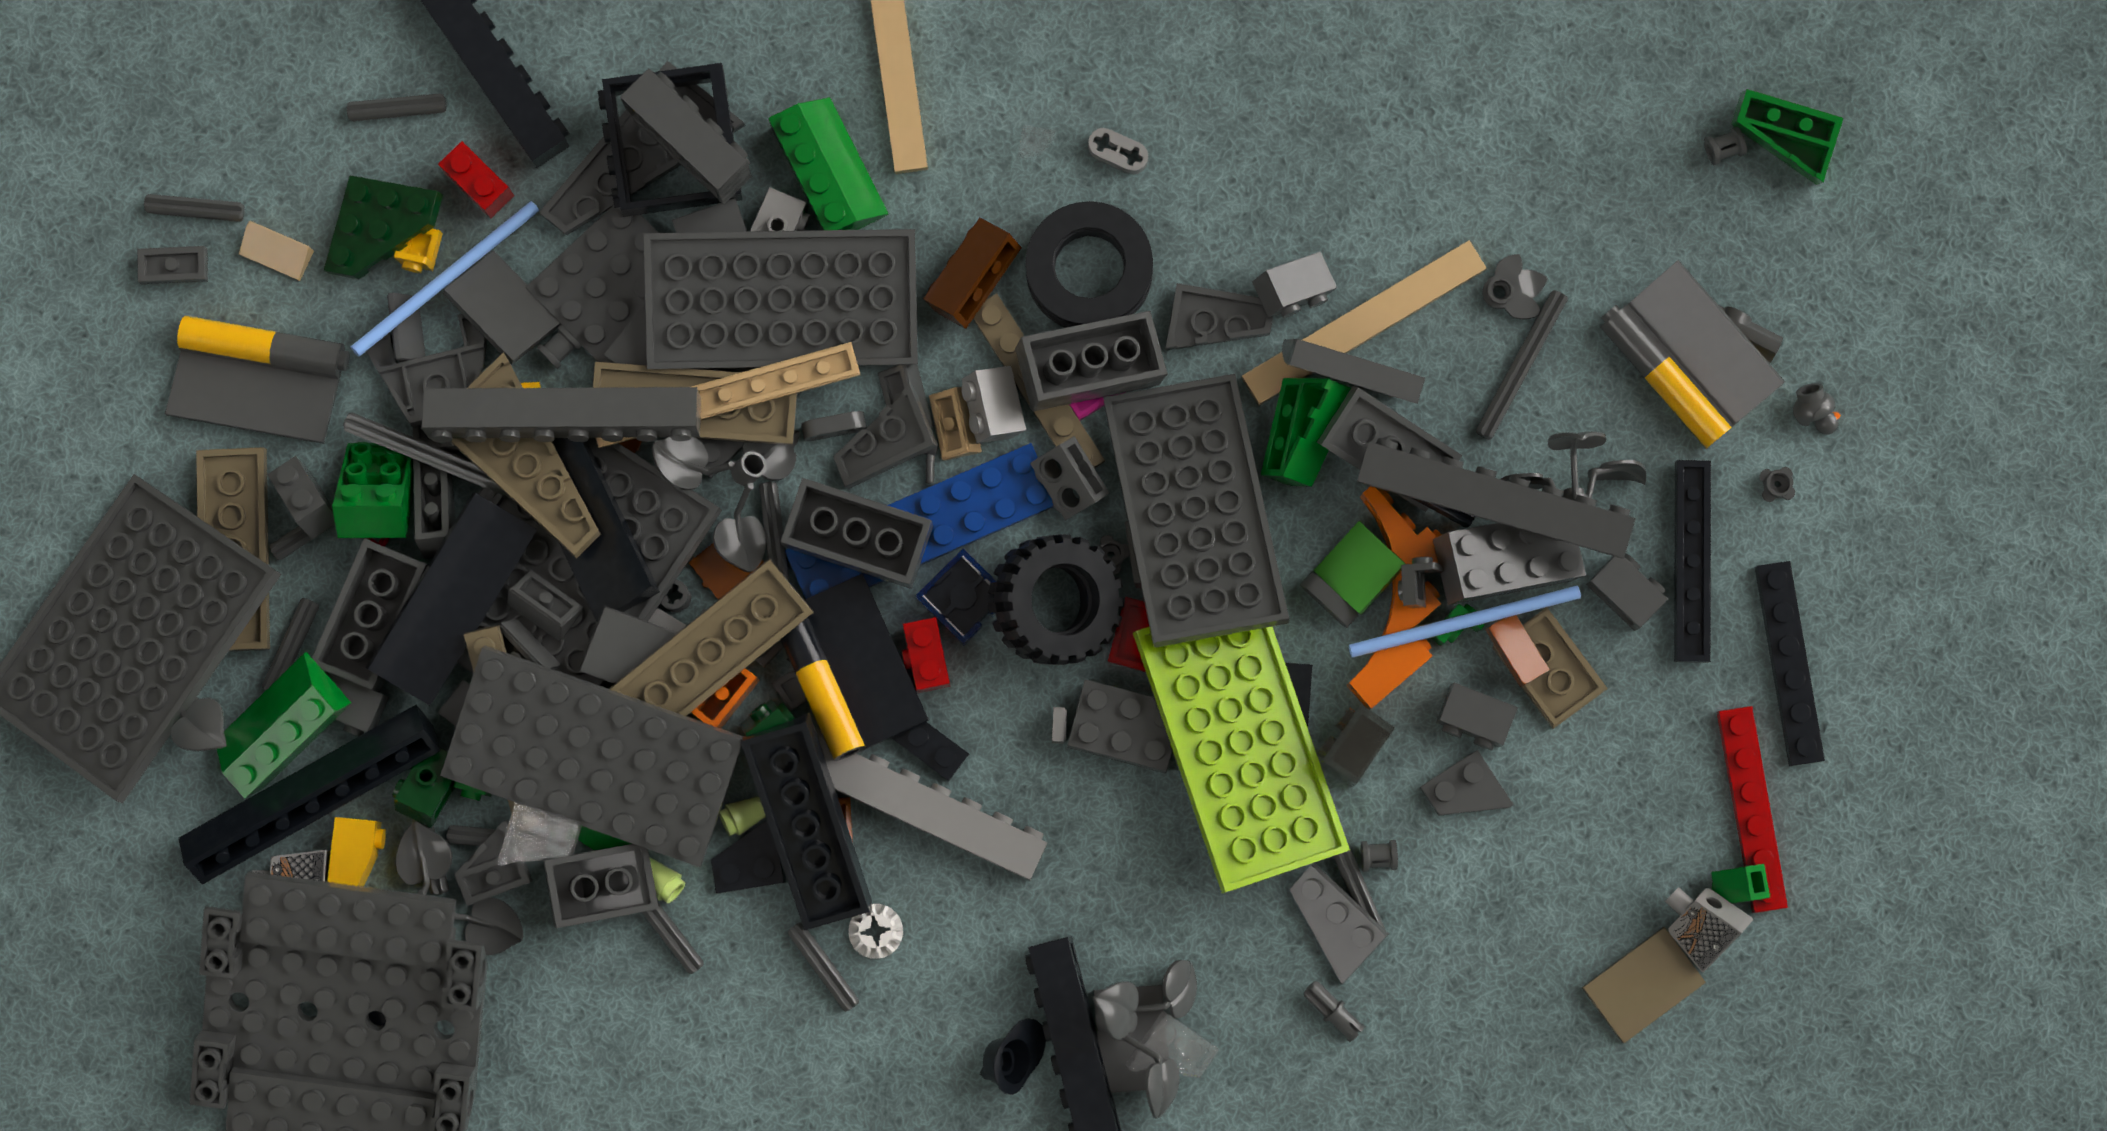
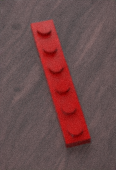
M1753 707L1718 711L1717 717L1744 867L1759 864L1765 865L1770 898L1750 901L1752 913L1788 908Z

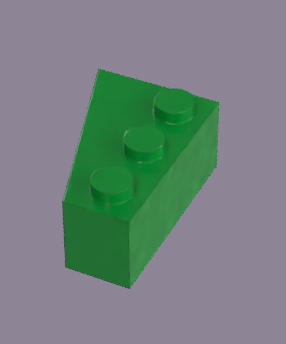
M1746 89L1740 94L1731 125L1738 127L1747 137L1818 185L1824 182L1844 118Z
M1283 378L1260 475L1288 486L1312 487L1329 452L1328 449L1318 444L1317 441L1351 388L1331 379Z

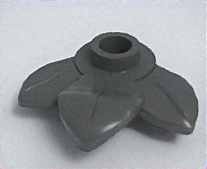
M1519 254L1507 256L1497 264L1495 275L1484 284L1482 290L1483 298L1490 307L1505 309L1513 318H1534L1541 311L1533 298L1541 292L1547 282V277L1536 271L1522 270L1523 264ZM1496 287L1502 288L1505 296L1503 298L1495 297L1493 289Z

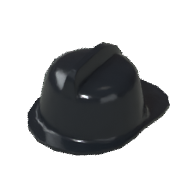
M1026 1018L1013 1026L1006 1037L990 1042L983 1054V1067L980 1071L981 1077L996 1083L1004 1094L1013 1095L1019 1092L1043 1057L1046 1046L1043 1026L1035 1019Z

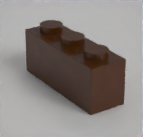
M979 217L975 225L967 232L964 241L955 254L949 258L946 267L937 280L929 287L924 300L937 314L966 329L1022 247L1009 232Z

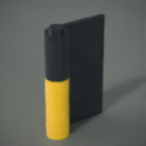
M863 573L804 600L813 610V613L780 640L834 761L850 757L929 721Z

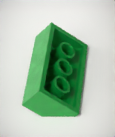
M830 97L798 103L768 118L771 129L822 230H859L889 215Z
M307 652L299 657L224 731L226 747L217 749L221 771L244 798L265 788L352 704Z

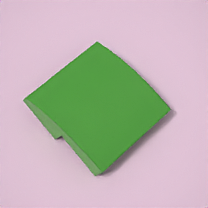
M1358 521L1314 571L1354 610L1362 615L1401 572V565L1406 563L1362 522Z

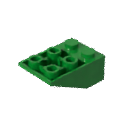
M347 443L332 505L338 538H406L411 516L413 458L376 443Z

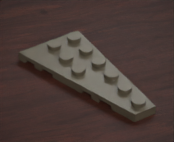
M503 352L467 388L523 387ZM452 438L451 443L575 558H578L601 535L552 442H539L534 440V438H520L518 442H504L500 438H486L484 442H470L465 438Z

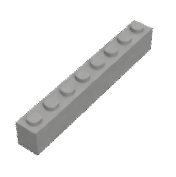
M814 727L836 791L1031 881L1048 842L1042 840L1043 833L1029 826H1025L1023 831L1011 826L1013 819L996 811L993 816L987 815L980 811L981 804L966 797L963 798L962 802H959L949 797L951 790L934 782L931 788L919 783L921 776L902 768L900 774L888 769L890 762L874 754H871L870 758L867 759L856 753L845 759L834 761L821 730Z

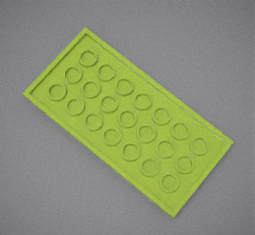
M1149 627L1135 631L1133 636L1221 893L1223 894L1350 851L1273 627L1153 648Z

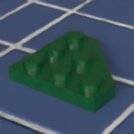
M350 175L324 271L348 278H362L369 273L368 269L382 259L388 260L395 254V251H401L405 248L409 240L420 233L425 234L435 227L443 194L434 190Z

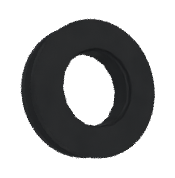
M1093 201L1077 202L1064 206L1047 216L1036 228L1029 241L1026 252V277L1031 296L1039 309L1049 319L1065 328L1135 314L1144 303L1151 287L1153 256L1147 235L1136 220L1115 206ZM1086 236L1102 238L1113 244L1121 254L1124 264L1123 275L1116 287L1105 295L1093 298L1076 296L1066 290L1057 279L1055 271L1056 258L1062 248L1072 240Z

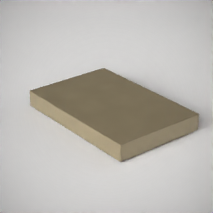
M1546 607L1524 623L1523 627L1550 670L1521 688L1550 727L1554 729L1608 688ZM1494 645L1492 649L1495 651V653L1507 667L1506 663L1504 662V660L1502 659L1501 655L1499 654L1498 650Z
M1662 927L1581 988L1620 1041L1626 1043L1706 982L1667 929Z

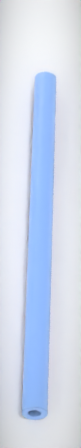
M532 201L527 203L351 345L352 351L360 357L539 212L538 207Z
M1578 585L1349 644L1348 648L1351 658L1573 601L1580 599L1581 593Z

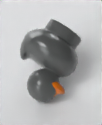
M1818 383L1800 387L1796 391L1798 400H1796L1793 406V415L1798 423L1802 426H1809L1810 422H1815L1816 429L1826 435L1835 432L1838 428V419L1841 417V414L1833 412L1835 409L1833 396L1824 392L1823 386Z

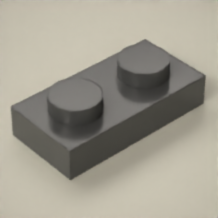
M205 246L137 249L138 282L140 284L208 281V249Z

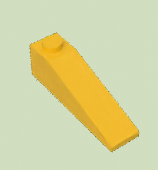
M335 817L327 882L364 887L378 857L379 849H384L386 830L381 829L382 822Z

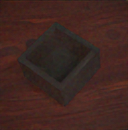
M1362 704L1354 710L1349 707L1335 726L1340 730L1337 736L1334 738L1330 735L1316 753L1321 757L1319 760L1321 768L1350 788L1358 783L1395 728Z

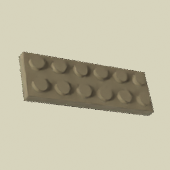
M595 362L593 388L691 387L740 372L700 369H647V365ZM797 393L703 419L700 424V437L695 438L793 445Z
M257 447L196 450L197 517L269 565L267 449ZM269 593L229 651L270 650Z
M769 558L609 689L687 716L810 616L813 610Z

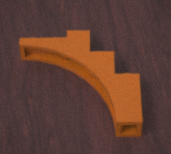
M1370 486L1361 494L1360 498L1375 518L1386 546L1406 564H1412V558L1432 557L1433 562L1438 563L1433 539L1442 535L1438 530L1435 529L1432 532L1427 526L1417 535L1413 531L1416 528L1413 521L1405 513L1399 515L1392 507L1394 500L1386 490ZM1400 572L1392 581L1390 611L1382 636L1414 628L1438 608L1441 603L1438 601L1440 594L1430 582H1425L1426 608L1403 606V601L1398 596V582L1402 580V572ZM1426 639L1373 652L1364 668L1346 686L1369 711L1433 656L1429 652L1432 647Z

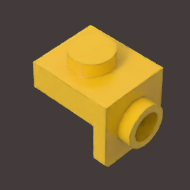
M432 228L425 234H418L406 243L407 246L401 251H395L394 258L402 264L401 268L413 273H421L422 269L433 271L443 233L438 229Z

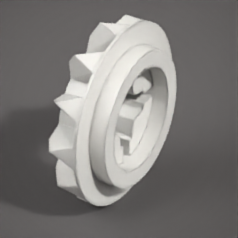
M871 904L870 912L854 916L850 921L849 938L851 944L857 952L865 957L873 959L884 958L892 954L902 941L903 925L901 919L888 906ZM872 916H875V921L878 922L880 927L891 928L890 931H885V933L880 935L879 946H876L873 936L861 935V932L871 928Z

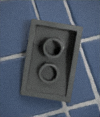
M628 844L543 860L555 928L659 909L649 851L646 848L635 844Z

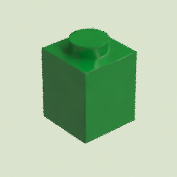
M1764 864L1711 872L1712 890L1732 904L1770 898Z

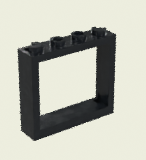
M722 63L654 72L656 75L662 72L672 81L675 87L711 83L717 125L723 130L724 133L722 135L727 140V143L731 144L734 141ZM642 74L602 79L603 90L598 91L600 110H606L608 122L602 123L605 143L611 142L613 155L607 156L609 175H616L617 188H611L614 208L620 207L623 217L721 203L710 191L631 202L616 96L622 95ZM741 188L730 199L735 198L736 201L743 200Z

